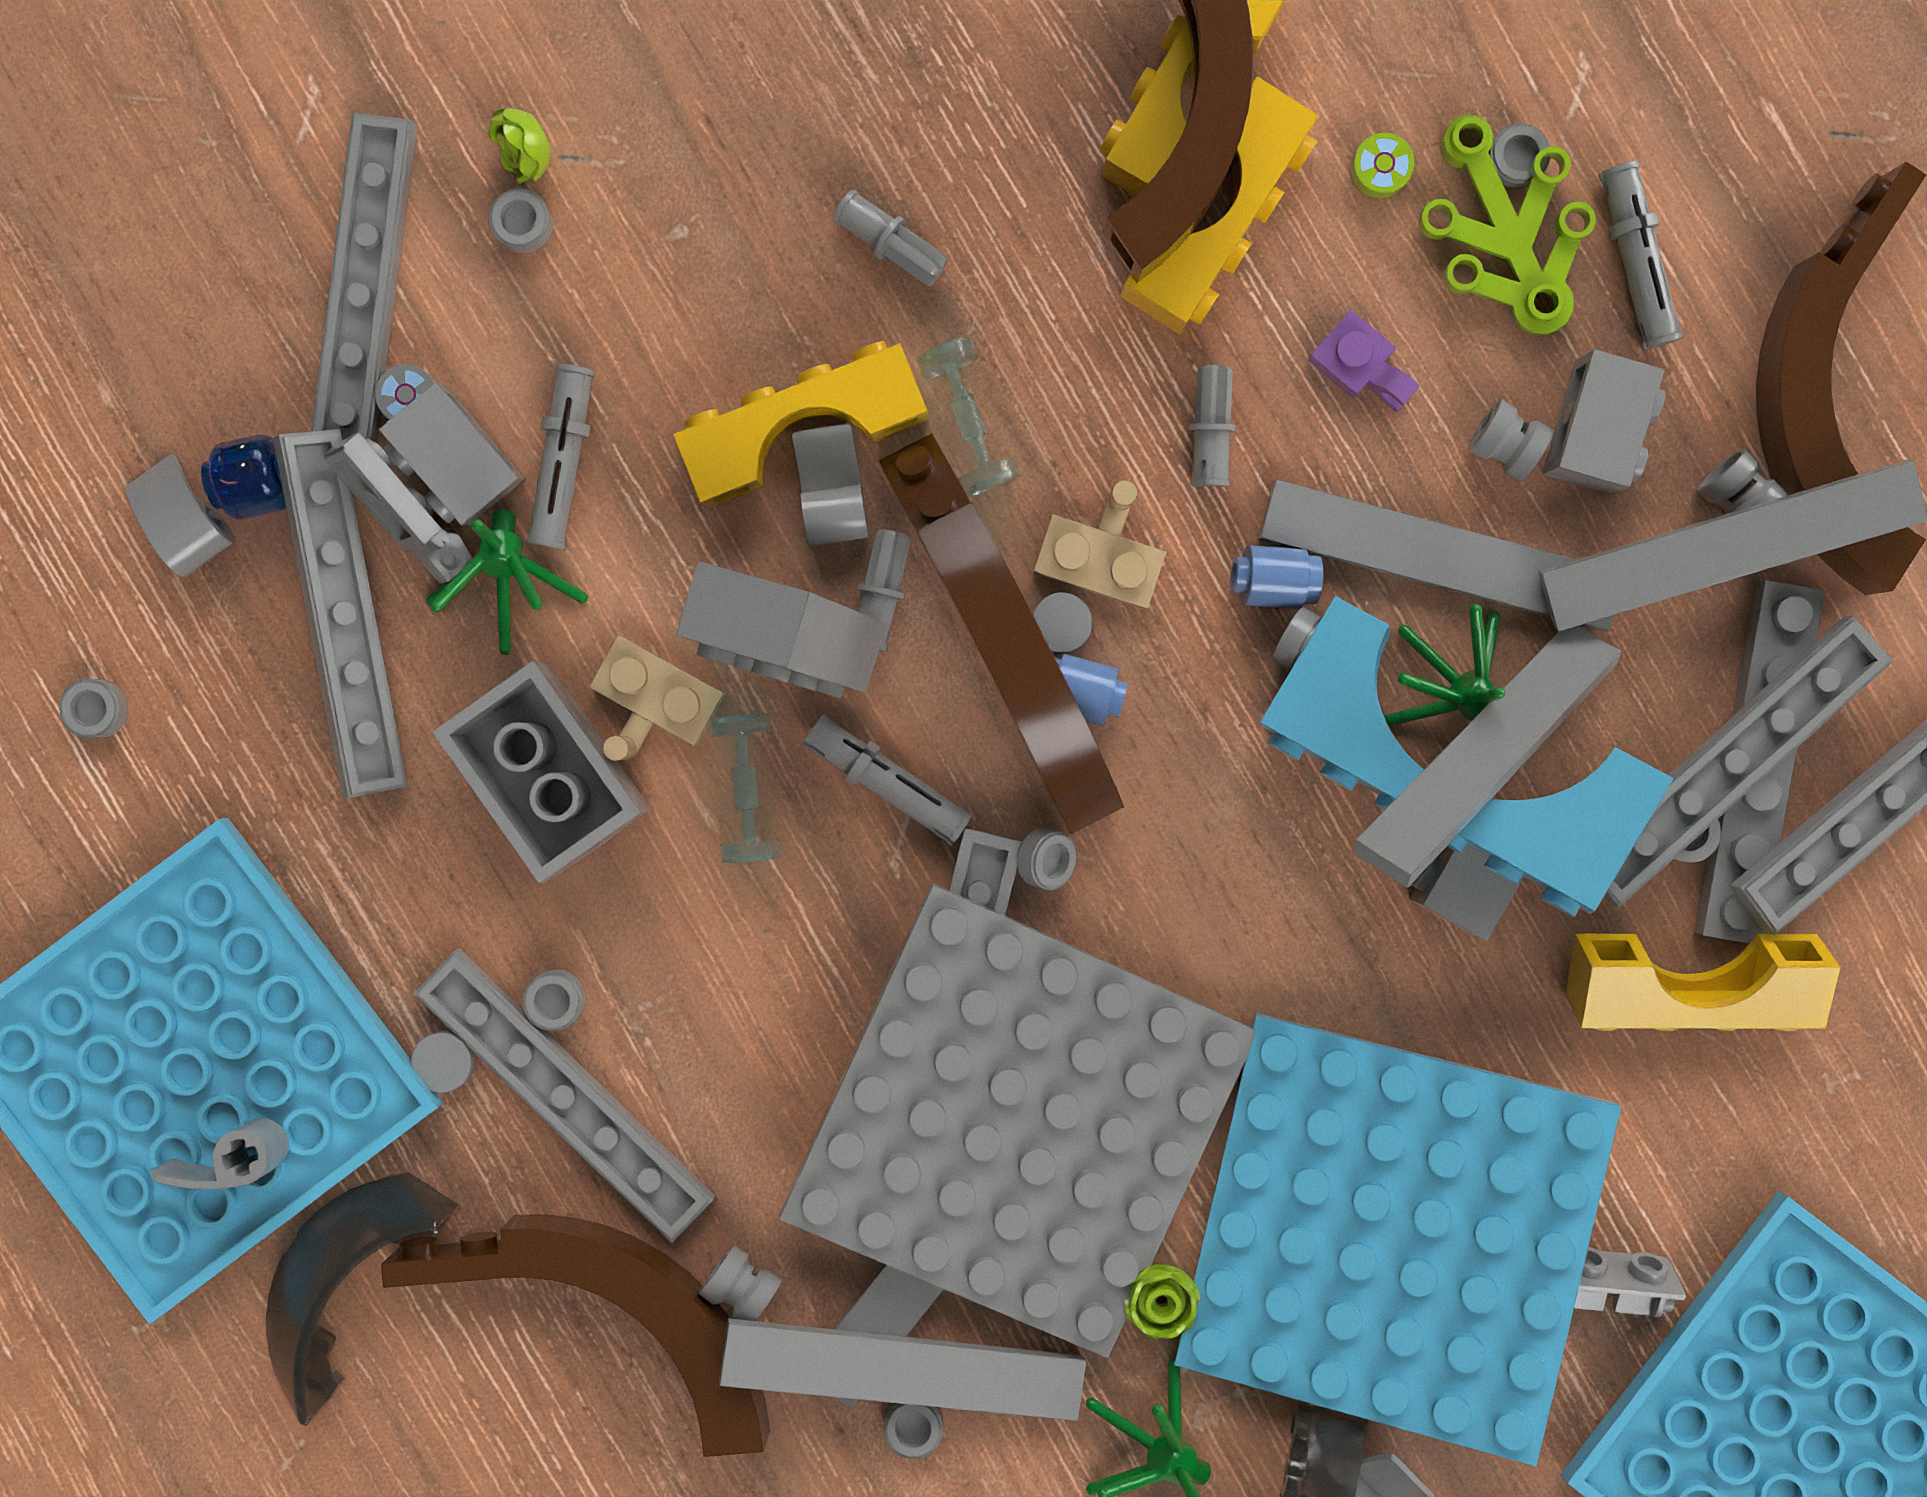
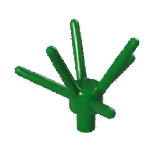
M497 510L492 513L491 529L479 519L472 521L471 528L480 537L479 553L455 577L443 584L426 599L427 605L430 606L433 612H440L480 572L495 577L497 581L499 651L502 655H508L511 652L509 577H515L533 610L541 609L542 601L528 573L581 604L588 601V595L522 555L523 542L515 534L516 515L508 510Z
M1476 603L1470 606V629L1475 670L1467 671L1462 675L1458 674L1407 625H1401L1398 628V633L1451 686L1448 688L1408 673H1400L1397 680L1401 685L1440 698L1443 701L1383 715L1388 726L1459 710L1467 720H1473L1490 702L1504 698L1505 690L1502 687H1495L1489 679L1500 614L1497 611H1491L1488 614L1484 631L1481 606Z
M1176 1358L1170 1359L1168 1363L1169 1417L1160 1404L1152 1407V1414L1162 1433L1157 1438H1154L1095 1398L1087 1399L1086 1407L1148 1449L1147 1464L1089 1483L1086 1487L1089 1495L1097 1494L1098 1497H1114L1164 1480L1173 1485H1180L1186 1497H1200L1195 1484H1206L1211 1475V1467L1206 1461L1197 1458V1453L1193 1446L1182 1441L1180 1367L1174 1365Z

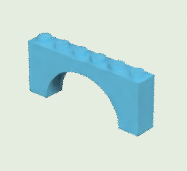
M1335 596L1260 723L1265 731L1272 734L1267 741L1269 745L1299 761L1303 752L1325 764L1320 771L1323 776L1350 791L1353 790L1356 783L1363 785L1378 794L1374 804L1385 811L1424 769L1403 750L1394 738L1382 714L1378 700L1377 676L1384 648L1390 638L1389 625ZM1615 747L1596 771L1566 790L1553 795L1528 800L1491 799L1447 847L1462 853L1467 844L1488 856L1484 867L1500 877L1518 885L1523 876L1545 888L1540 898L1558 910L1572 917H1575L1579 909L1591 914L1597 909L1674 778Z

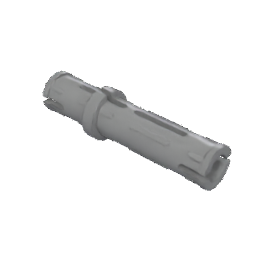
M1631 161L1602 171V173H1599V178L1603 184L1613 223L1608 228L1611 241L1617 240L1629 285V292L1643 340L1642 346L1646 350L1678 341L1684 337L1680 331L1654 229L1660 225L1656 212L1650 213L1639 171V161Z
M557 363V375L550 415L543 416L541 429L547 432L527 543L565 550V538L575 491L582 440L590 436L591 426L585 423L595 371L576 365ZM572 401L571 410H570V415H569V420H568V424H567V430H566L567 433H566V439H565L564 450L561 451L562 440H563V435H564L565 426H566V423H565V422H566V417H567L568 405H569V402ZM559 463H561L553 513L550 514Z
M825 714L821 715L802 744L803 747L808 748L846 774L844 780L853 786L858 782L873 791L901 812L934 832V834L945 840L950 846L959 837L972 816V813L951 802L938 791L878 752L879 745L871 740L866 744L841 728Z

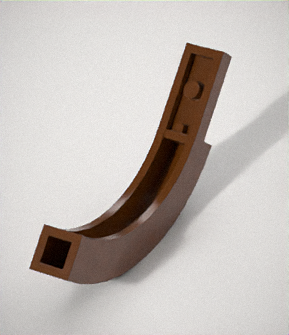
M1179 0L1188 26L1193 53V92L1187 123L1170 157L1155 177L1136 196L1107 216L1103 229L1104 236L1136 283L1162 265L1181 246L1204 217L1222 185L1241 140L1249 110L1253 81V36L1247 0Z
M1904 162L1883 176L1878 173L1874 174L1863 185L1853 201V205L1858 208V211L1849 225L1843 224L1828 239L1821 253L1818 252L1793 266L1777 296L1768 319L1759 353L1756 380L1757 421L1761 447L1770 478L1774 479L1787 492V496L1858 474L1843 444L1835 417L1831 373L1834 344L1839 324L1850 296L1927 175L1908 162ZM1909 527L1817 555L1850 585L1864 595L1894 591L1926 539Z
M931 433L879 460L888 481L982 657L1070 834L1124 808L1101 752L1046 639L973 502H970L933 434Z
M548 1214L513 1215L500 1229L501 1240H497V1233L495 1232L472 1233L461 1237L460 1243L438 1245L436 1237L412 1238L401 1242L400 1248L381 1263L383 1288L499 1278H535L573 1285L599 1295L619 1306L639 1321L670 1355L681 1373L693 1400L699 1421L703 1457L759 1453L765 1450L770 1427L763 1390L725 1387L719 1384L728 1318L730 1317L720 1304L712 1305L698 1295L703 1285L688 1270L662 1251L635 1236L604 1224L575 1217Z

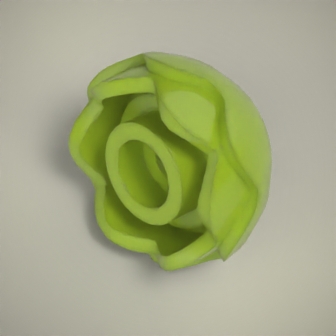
M503 108L495 111L492 115L493 118L489 119L490 126L487 132L489 138L501 148L500 161L502 166L507 171L517 174L516 180L518 184L527 180L536 182L547 170L551 159V149L544 131L529 112L516 108Z
M1166 1264L1152 1265L1141 1270L1137 1278L1128 1285L1131 1290L1129 1299L1125 1300L1127 1318L1147 1337L1151 1339L1174 1338L1180 1333L1189 1330L1194 1324L1197 1302H1200V1293L1195 1282L1182 1269ZM1159 1296L1167 1297L1166 1302L1162 1304L1157 1303L1156 1300Z

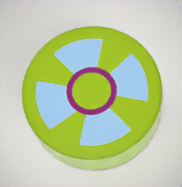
M1392 133L1374 134L1361 143L1352 158L1350 167L1352 180L1356 187L1369 197L1378 199L1391 197L1401 191L1410 180L1415 166L1414 154L1409 144L1400 136Z

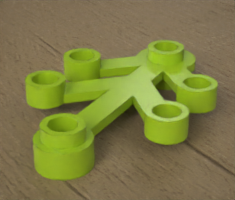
M1468 114L1457 117L1443 133L1440 141V151L1442 157L1450 166L1467 170L1492 226L1459 215L1455 205L1446 199H1435L1429 202L1420 213L1418 219L1419 229L1429 239L1440 240L1447 238L1508 260L1517 281L1485 272L1482 263L1477 257L1470 254H1461L1453 258L1443 272L1444 284L1452 293L1462 295L1470 292L1511 307L1515 322L1520 328L1530 334H1552L1562 328L1569 321L1573 313L1574 297L1565 280L1580 241L1589 235L1595 227V212L1587 203L1577 201L1566 205L1557 214L1554 221L1557 238L1542 270L1532 246L1555 186L1570 171L1571 160L1568 153L1560 147L1549 146L1542 149L1534 157L1529 167L1532 178L1517 215L1488 153L1493 144V133L1490 125L1483 118L1476 115ZM1464 129L1473 130L1479 137V145L1473 148L1464 146L1459 140V132ZM1545 157L1554 159L1559 165V175L1554 177L1545 175L1540 168L1541 159ZM1433 210L1444 212L1448 217V226L1444 229L1432 227L1428 221L1429 212ZM1568 213H1577L1583 218V231L1574 232L1567 227L1565 218ZM1456 265H1466L1472 270L1473 280L1471 283L1461 284L1455 280L1453 269ZM1544 293L1552 298L1554 307L1551 313H1541L1536 309L1534 305L1536 294Z

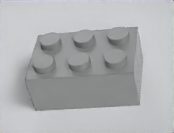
M698 561L676 636L699 642L696 653L698 656L842 698L845 687L864 693L867 692L887 623L811 592Z
M530 662L432 732L539 884L556 878L652 810L620 763L610 760L605 756L603 751L605 742L549 663Z

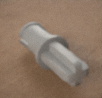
M855 189L849 191L839 203L833 216V222L843 226L873 248V255L876 259L883 260L887 258L926 286H931L942 275L948 261L946 255L908 229L905 218L898 216L894 219L863 198Z
M1205 365L1197 371L1195 423L1189 424L1188 431L1194 432L1192 479L1190 483L1192 486H1230L1231 433L1237 432V425L1231 424L1233 371L1228 366Z
M881 529L876 533L865 584L858 583L857 587L858 590L863 591L858 612L887 623L879 649L882 651L888 650L887 643L897 599L904 600L905 594L899 591L911 543L908 535L889 529Z

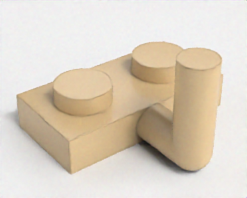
M1123 480L1118 482L1109 494L1098 529L1052 514L1033 573L1147 610L1167 552L1121 537L1130 507L1137 497L1135 485L1130 481Z
M621 635L617 636L589 687L632 711L620 735L612 736L604 743V754L613 761L629 760L635 757L653 724L658 725L693 746H697L726 693Z

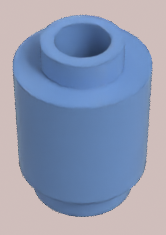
M1248 545L1244 550L1243 556L1234 557L1232 561L1230 588L1232 593H1239L1243 606L1301 609L1304 604H1317L1323 585V563L1320 556H1310L1306 549Z
M1063 654L1062 659L1055 658L1086 722L1104 726L1107 715L1119 718L1128 685L1127 682L1117 680L1119 668Z

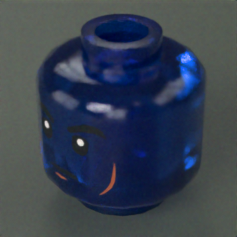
M254 435L218 443L213 447L209 454V461L203 462L201 466V479L205 494L215 509L222 508L226 514L234 519H246L287 509L272 437L269 435Z

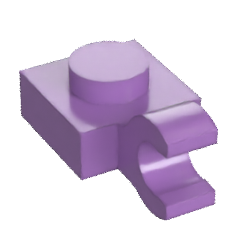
M1349 310L1308 360L1353 399L1366 385L1396 412L1419 388L1417 382L1409 375L1385 362L1395 351L1396 347L1352 310Z

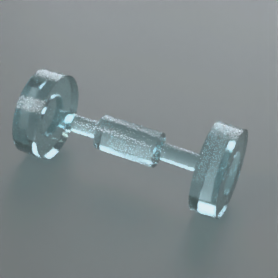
M962 338L936 346L919 355L916 361L923 378H931L943 374L948 376L955 399L951 400L950 403L964 442H971L980 467L958 478L966 495L969 497L1004 486L1017 480L1021 475L1015 458L994 463L990 462L982 437L987 433L972 393L966 394L958 369L977 360L979 355L973 339Z
M770 713L709 718L711 736L735 735L738 767L732 768L735 810L742 811L744 841L720 844L721 862L738 863L781 858L780 839L756 840L753 809L759 808L756 766H750L747 739L748 733L771 731Z

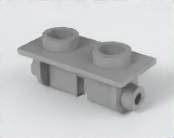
M1588 1247L1574 1308L1603 1311L1607 1294L1612 1293L1614 1294L1612 1301L1614 1312L1649 1315L1659 1318L1663 1312L1671 1313L1674 1309L1675 1300H1685L1686 1294L1669 1257L1657 1256L1648 1252L1631 1254L1600 1251Z

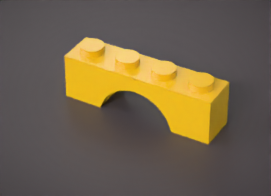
M1247 0L1253 36V57L1286 0ZM1180 14L1173 20L1160 45V48L1168 53L1158 70L1155 71L1147 67L1130 96V100L1137 104L1126 124L1119 119L1114 122L1099 150L1100 153L1107 156L1102 177L1134 196L1155 177L1170 157L1186 126L1180 94L1181 86L1193 72V53L1186 19Z
M1257 76L1252 83L1250 105L1241 140L1229 167L1234 188L1230 210L1222 219L1209 228L1191 233L1162 265L1140 282L1136 283L1132 276L1129 275L1124 283L1120 297L1179 335L1189 320L1200 326L1220 295L1210 288L1222 269L1233 275L1252 245L1250 241L1243 238L1251 223L1256 218L1265 224L1285 192L1276 187V184L1287 167L1298 173L1318 141L1309 136V133L1319 115Z
M885 341L872 343L852 354L854 362L834 370L831 369L830 364L812 367L796 376L798 384L777 393L773 386L764 387L743 396L740 399L742 407L722 415L719 414L718 409H711L685 420L686 429L673 434L700 503L707 509H711L763 488L764 466L773 443L787 428L802 420L813 417L838 418L856 426L873 443L929 421L927 408L901 343L891 347H887Z
M1575 933L1565 994L1581 1028H1593L1600 1031H1613L1618 1028L1656 1029L1660 1031H1674L1676 1029H1716L1720 1031L1776 1029L1787 1032L1798 1029H1826L1841 967L1818 934H1756L1746 949L1727 964L1707 972L1681 974L1667 971L1651 962L1636 934Z

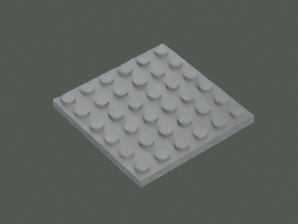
M931 882L779 1211V1220L1108 1358L1127 1318L1125 1300L1129 1299L1131 1290L1128 1285L1137 1278L1141 1270L1151 1266L1246 1061L1256 1030L1250 1025Z

